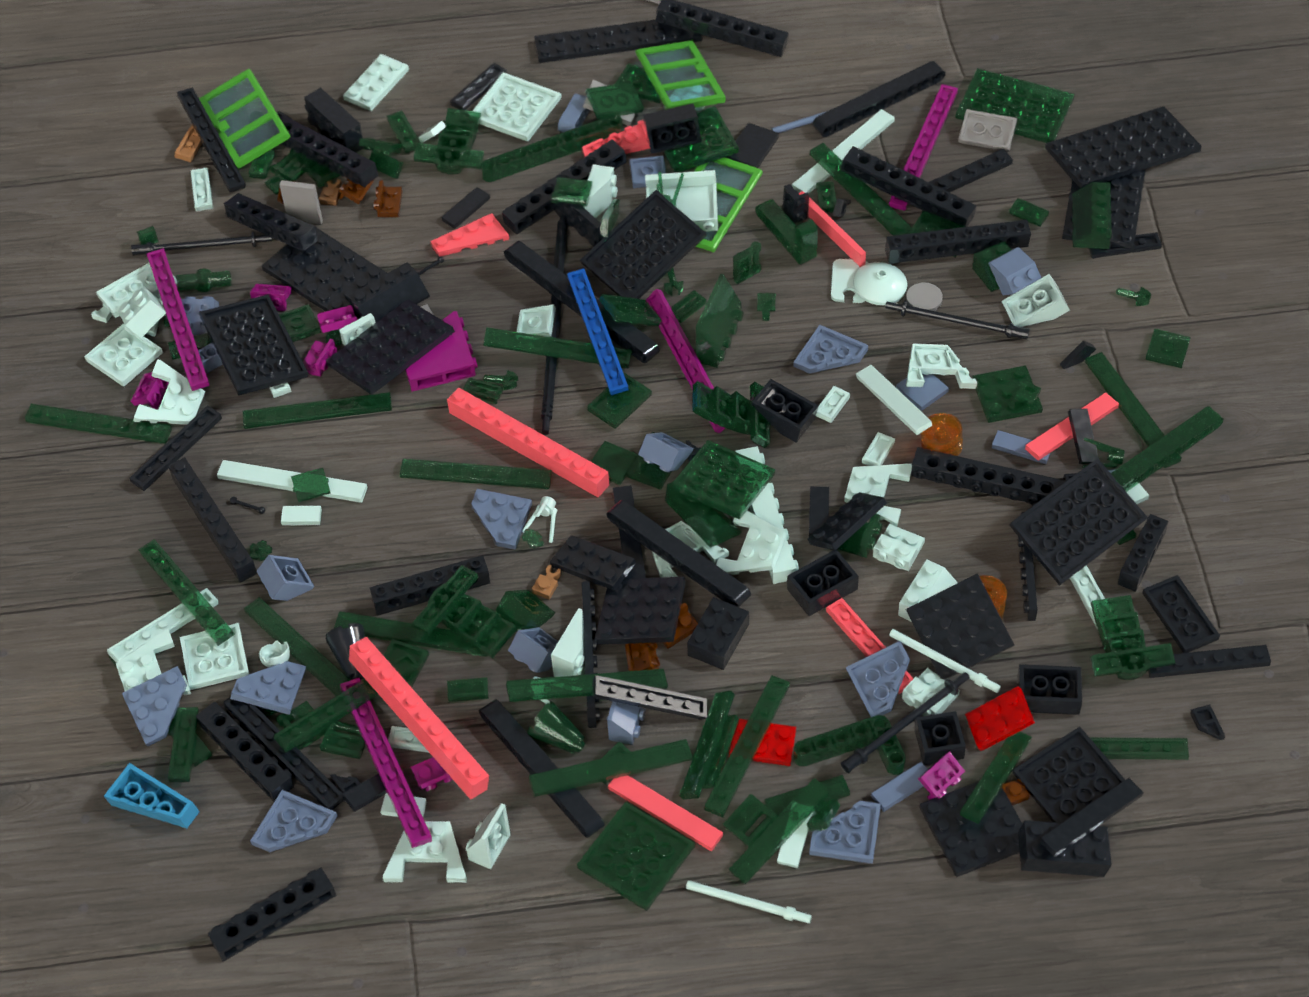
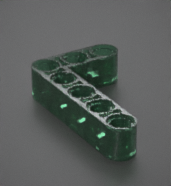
M773 199L755 206L759 219L799 265L817 257L818 229L812 219L796 226Z
M876 715L800 740L794 745V762L798 766L804 767L854 751L857 748L866 747L892 726L887 717ZM895 735L877 748V751L888 773L899 775L904 771L906 757Z

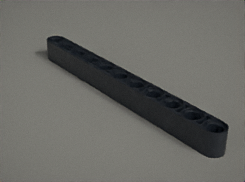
M516 241L504 250V256L507 261L582 317L567 275L521 241ZM596 298L611 340L642 363H647L660 352L657 343Z

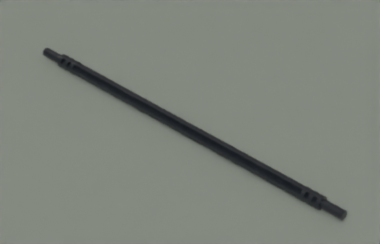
M565 214L560 215L557 222L554 266L563 273L568 227ZM552 294L551 305H554L556 310L552 334L548 337L541 411L543 435L549 434L550 420H552L561 301Z

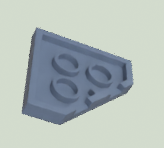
M819 325L795 359L793 367L810 374L859 363L868 351V345Z
M477 489L471 503L472 509L477 513L481 523L487 532L490 533L497 546L516 550L532 506V500Z
M901 641L846 667L872 720L891 712L910 662Z
M286 661L238 678L230 699L290 715L305 674L306 666Z
M178 666L122 693L147 747L166 738L172 718L174 719L179 707L180 698L187 687Z
M282 790L250 840L251 844L265 851L272 852L326 834L337 818V813Z
M859 801L853 805V808L831 819L821 829L818 828L813 831L809 855L873 864L881 804Z

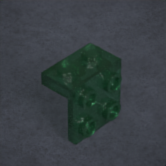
M875 514L869 523L866 522L838 549L867 558L870 549L873 550L877 534L879 535L882 530L883 524L880 523L881 515Z

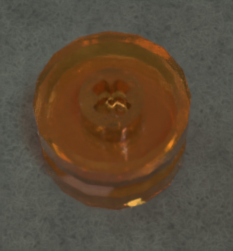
M946 413L933 414L927 417L931 420L932 426L921 432V447L958 456L963 448L961 422L957 417Z

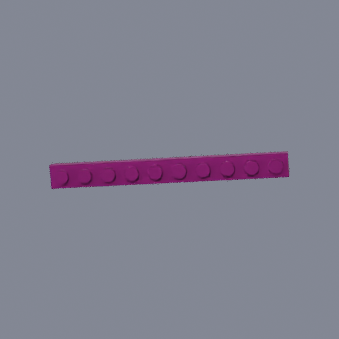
M944 84L941 85L903 169L904 171L919 178L921 177L958 93V88ZM891 196L889 207L906 211L908 203Z
M164 248L146 253L191 390L194 391L210 386Z
M656 288L645 302L714 431L721 433L732 420L664 294Z
M360 678L340 684L343 695L412 849L432 842V836Z

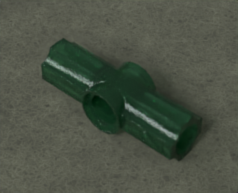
M202 268L194 274L176 275L178 290L197 289L200 292H208L212 287L232 285L230 271L211 272L209 269Z

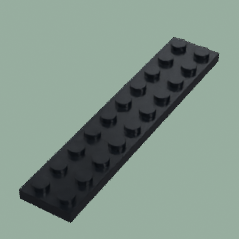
M654 19L534 36L540 64L634 51L691 40L699 42L702 41V35L659 23Z

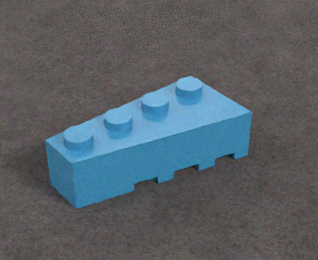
M131 763L128 764L104 795L111 806L184 828H188L200 812L192 801Z

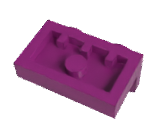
M256 284L250 291L251 299L269 294L276 310L286 311V300L291 294V286Z
M352 305L317 314L322 333L343 328L357 321Z
M329 339L328 343L315 340L303 361L308 374L321 377L323 372L328 369L325 360L337 352L333 339Z
M152 372L144 373L131 399V403L134 406L149 404L153 409L158 410L169 382L153 377Z
M947 752L924 772L918 780L930 793L927 795L929 800L936 797L940 799L947 793V787L956 785L962 779L960 776L965 770L954 756Z
M434 757L410 767L419 789L425 788L426 792L438 787L437 782L444 780L447 783L453 780Z

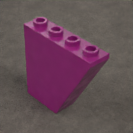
M453 311L443 319L444 322L453 326L455 332L405 370L412 392L476 376L475 368H478L475 357L472 358L471 356L473 349L471 344H467V341H469L467 330L463 331L465 327L462 317L458 316L457 311Z

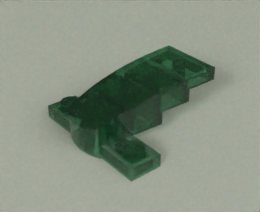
M448 108L446 118L443 120L446 126L439 133L438 145L417 143L413 157L414 161L433 163L438 171L445 174H458L462 172L463 168L481 170L484 152L472 150L482 116L481 112Z
M699 381L693 384L692 412L729 430L751 435V440L764 448L770 444L771 424L752 405V401L763 389L762 385L757 382H753L750 385V400H748L737 391L730 395L718 386L710 389Z
M461 565L447 583H444L433 592L427 603L428 605L412 623L415 628L430 635L438 624L442 622L465 642L493 659L517 628L511 622L501 618L498 612L483 606L480 600L465 594L478 579V575L476 572Z
M1131 595L1094 600L1090 603L1106 652L1090 657L1095 677L1116 674L1120 679L1135 680L1141 678L1150 668L1168 666L1175 663L1171 643L1146 647L1143 629H1140L1138 614L1134 611Z

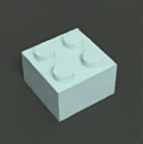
M143 286L133 293L132 298L128 302L121 305L118 313L125 326L142 338L166 314V311L159 299Z

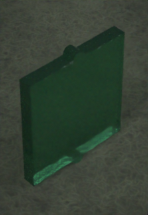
M323 467L291 476L294 486L292 489L293 492H296L298 502L331 494L328 485L329 479L326 478Z

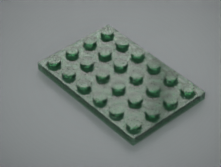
M977 68L957 109L955 118L964 120L966 109L1017 118L1015 135L1048 143L1056 140L1075 94Z

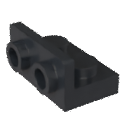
M791 184L785 185L782 205L783 213L791 224L804 221L808 217L809 194L799 195L798 191L794 190Z

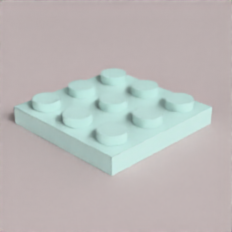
M123 323L84 357L88 363L124 387L157 359L163 351L162 348L144 336L142 338L138 337Z
M239 623L180 637L190 690L249 675Z

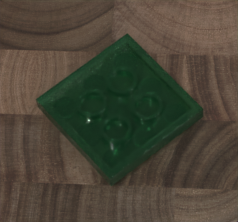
M1026 365L972 376V379L977 381L975 390L988 423L1042 413L1043 407Z

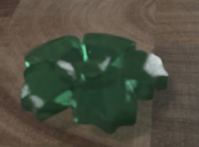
M525 529L521 537L523 541H528L527 544L530 545V548L535 549L536 546H543L542 536L537 531L534 533L532 529Z
M264 540L258 542L257 545L252 543L249 546L251 552L249 555L255 560L260 559L263 561L267 558L268 554L272 553V547L267 545V541Z

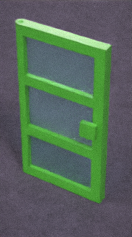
M693 40L636 50L635 53L666 109L694 103L695 108L726 103L723 91Z
M250 69L245 70L199 98L238 169L290 138V134Z
M706 152L694 172L715 170L718 230L705 231L707 236L696 247L715 252L763 174V171Z

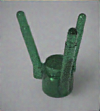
M659 171V184L656 185V189L676 206L684 174L680 175L672 200L671 196L663 195L662 173Z
M1086 437L1083 438L1084 441L1096 445L1097 450L1108 453L1107 460L1110 463H1102L1105 467L1116 468L1117 464L1122 465L1125 450Z

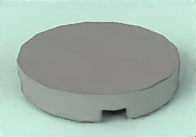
M922 282L909 288L906 301L908 306L936 311L942 305L943 294L936 285Z

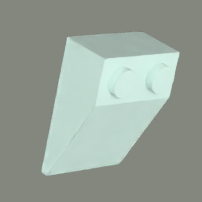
M593 165L580 205L595 218L609 207L613 197L616 198L617 187H615L617 176L614 175L613 167Z
M1050 274L1002 301L1012 324L1018 327L1054 320L1070 311Z
M578 608L551 654L554 676L576 684L577 680L581 679L585 673L583 613L580 608Z
M501 803L485 817L483 822L478 824L476 835L468 841L466 846L468 860L489 869L493 867L510 837L507 812L504 804Z

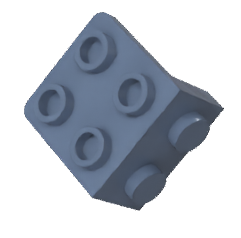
M185 297V299H181L193 335H208L200 318V311L219 307V302L213 299L214 297H203V299Z

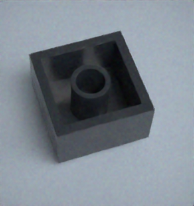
M956 711L915 718L914 731L924 765L935 764L947 752H950L956 760L964 759L966 745Z

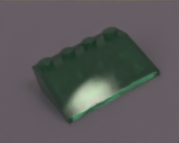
M720 274L696 325V355L701 364L718 368L720 361H724L725 350L730 347L731 337L736 334L738 322L742 321L744 315L742 303L724 274Z

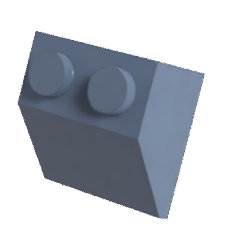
M1019 247L988 263L1002 295L1014 294L1041 279L1035 262Z
M663 432L646 434L638 455L642 456L645 462L655 463L660 466L661 470L670 472L678 470L694 448Z
M268 555L257 570L262 583L269 592V596L275 600L288 601L314 588L312 581L297 558Z
M539 627L518 630L508 651L514 655L513 657L516 660L527 664L531 671L539 673L548 671L552 667L551 654L559 641Z
M612 702L607 718L609 740L633 745L635 738L639 737L641 729L639 723L640 720H644L646 709Z

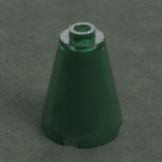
M550 701L541 709L534 719L535 726L530 725L527 732L529 736L571 754L575 752L580 753L586 744L582 733L553 701Z

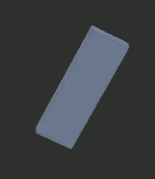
M999 430L992 443L993 449L1043 464H1047L1051 454L1049 453L1038 461L1025 450V446L1033 440Z
M922 762L916 764L871 793L872 799L876 803L881 804L880 808L883 812L923 787L918 778L928 769Z

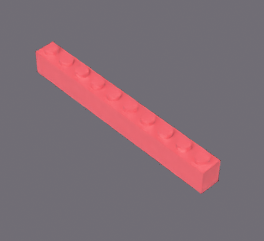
M458 387L447 399L450 414L599 498L609 486V474L605 469Z
M365 637L350 645L349 661L470 800L486 791L489 781L487 772L374 644Z

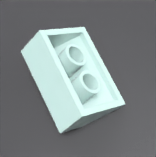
M926 560L899 602L898 616L911 621L905 609L957 584V581L945 567Z

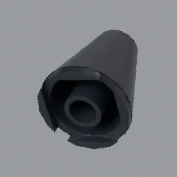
M351 623L348 624L349 628L342 629V626L332 629L326 634V643L349 680L356 678L364 679L349 661L350 645L365 638L363 625Z

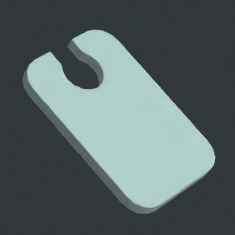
M837 259L833 263L831 298L836 302H844L843 293L847 290L855 293L853 303L865 302L856 293L853 286L854 275L860 267L852 259Z

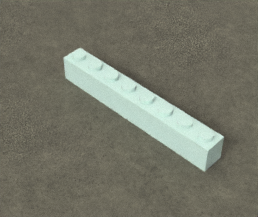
M758 446L736 450V465L751 513L786 533L775 568L769 570L773 584L786 582L787 576L799 570L797 560H793L792 557L794 550L792 544H788L787 541L789 540L787 528H783L784 518L782 513L778 512V499L773 497L774 486L773 483L768 481L770 475L768 468H764L763 465L765 464L764 455L759 452Z

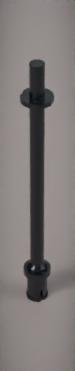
M252 231L251 236L157 245L147 242V244H132L131 249H139L138 251H132V255L135 256L144 255L163 248L164 251L246 243H252L253 247H256L257 242L273 241V238L267 235H255V232Z
M886 301L885 304L886 309L901 311V316L910 313L1002 332L1008 338L1012 336L1028 340L1030 328L1014 326L1012 323L1004 326L908 306L907 301H904L903 304Z
M964 672L953 681L946 679L944 682L945 687L864 749H855L854 754L841 762L843 770L846 773H850L861 763L865 764L868 761V755L912 723L916 717H920L950 693L956 696L959 692L958 687L970 679L969 675Z

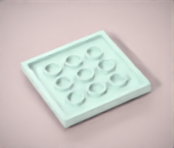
M503 72L470 113L469 119L528 142L561 100V93Z

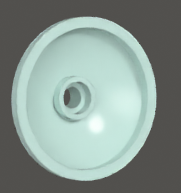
M871 262L861 266L856 271L853 286L856 293L863 300L875 305H885L886 301L896 303L903 298L907 290V280L897 267L884 262Z

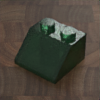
M1005 241L974 254L972 269L991 292L1000 288L988 263L1011 251Z
M530 590L506 591L495 610L504 621L514 626L516 632L518 630L540 628L555 615V612Z

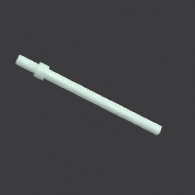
M894 629L890 632V637L901 641L960 674L966 672L970 679L975 681L974 684L980 687L984 686L996 693L1000 690L1001 686L987 679L986 675L982 673L977 674Z
M688 880L686 889L784 916V919L790 921L795 919L809 924L811 922L812 915L798 912L796 908L789 906L784 908Z

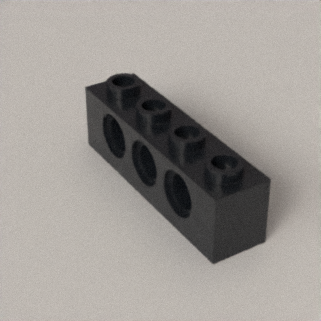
M1153 514L1149 515L1120 571L1117 585L1135 592L1137 591L1166 534L1168 520Z

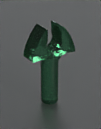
M672 268L667 273L669 283H664V290L670 296H673L672 289L675 287L678 290V295H680L683 290V281H676L674 268Z
M1143 287L1138 292L1117 288L1116 290L1117 295L1134 299L1136 301L1135 306L1148 305L1152 295Z
M507 370L504 376L487 374L483 376L484 382L502 383L504 390L516 388L517 381H519L518 375L510 370Z

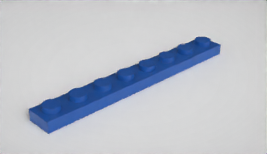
M585 269L567 273L610 394L614 395L629 390Z

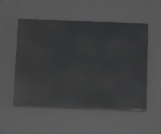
M748 122L725 155V158L758 168L778 140L779 133Z

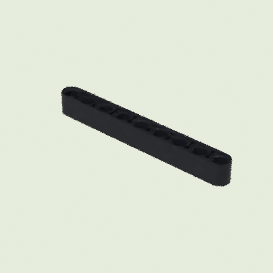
M930 61L817 116L812 125L823 137L831 136L878 113L881 109L884 110L939 83L944 79L946 72L935 61Z
M623 500L618 501L606 513L607 518L615 526L722 601L740 607L751 596L747 586Z
M494 699L479 710V714L484 722L584 837L589 838L605 826L600 815L499 700Z

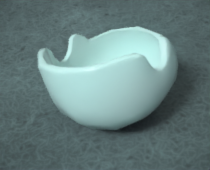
M277 640L273 644L265 645L259 652V658L266 667L282 664L288 661L290 657L288 643L284 642V644H281Z

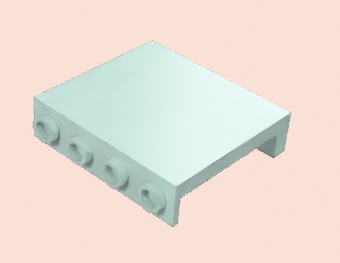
M715 170L645 175L647 197L657 190L702 230L707 232L718 230Z

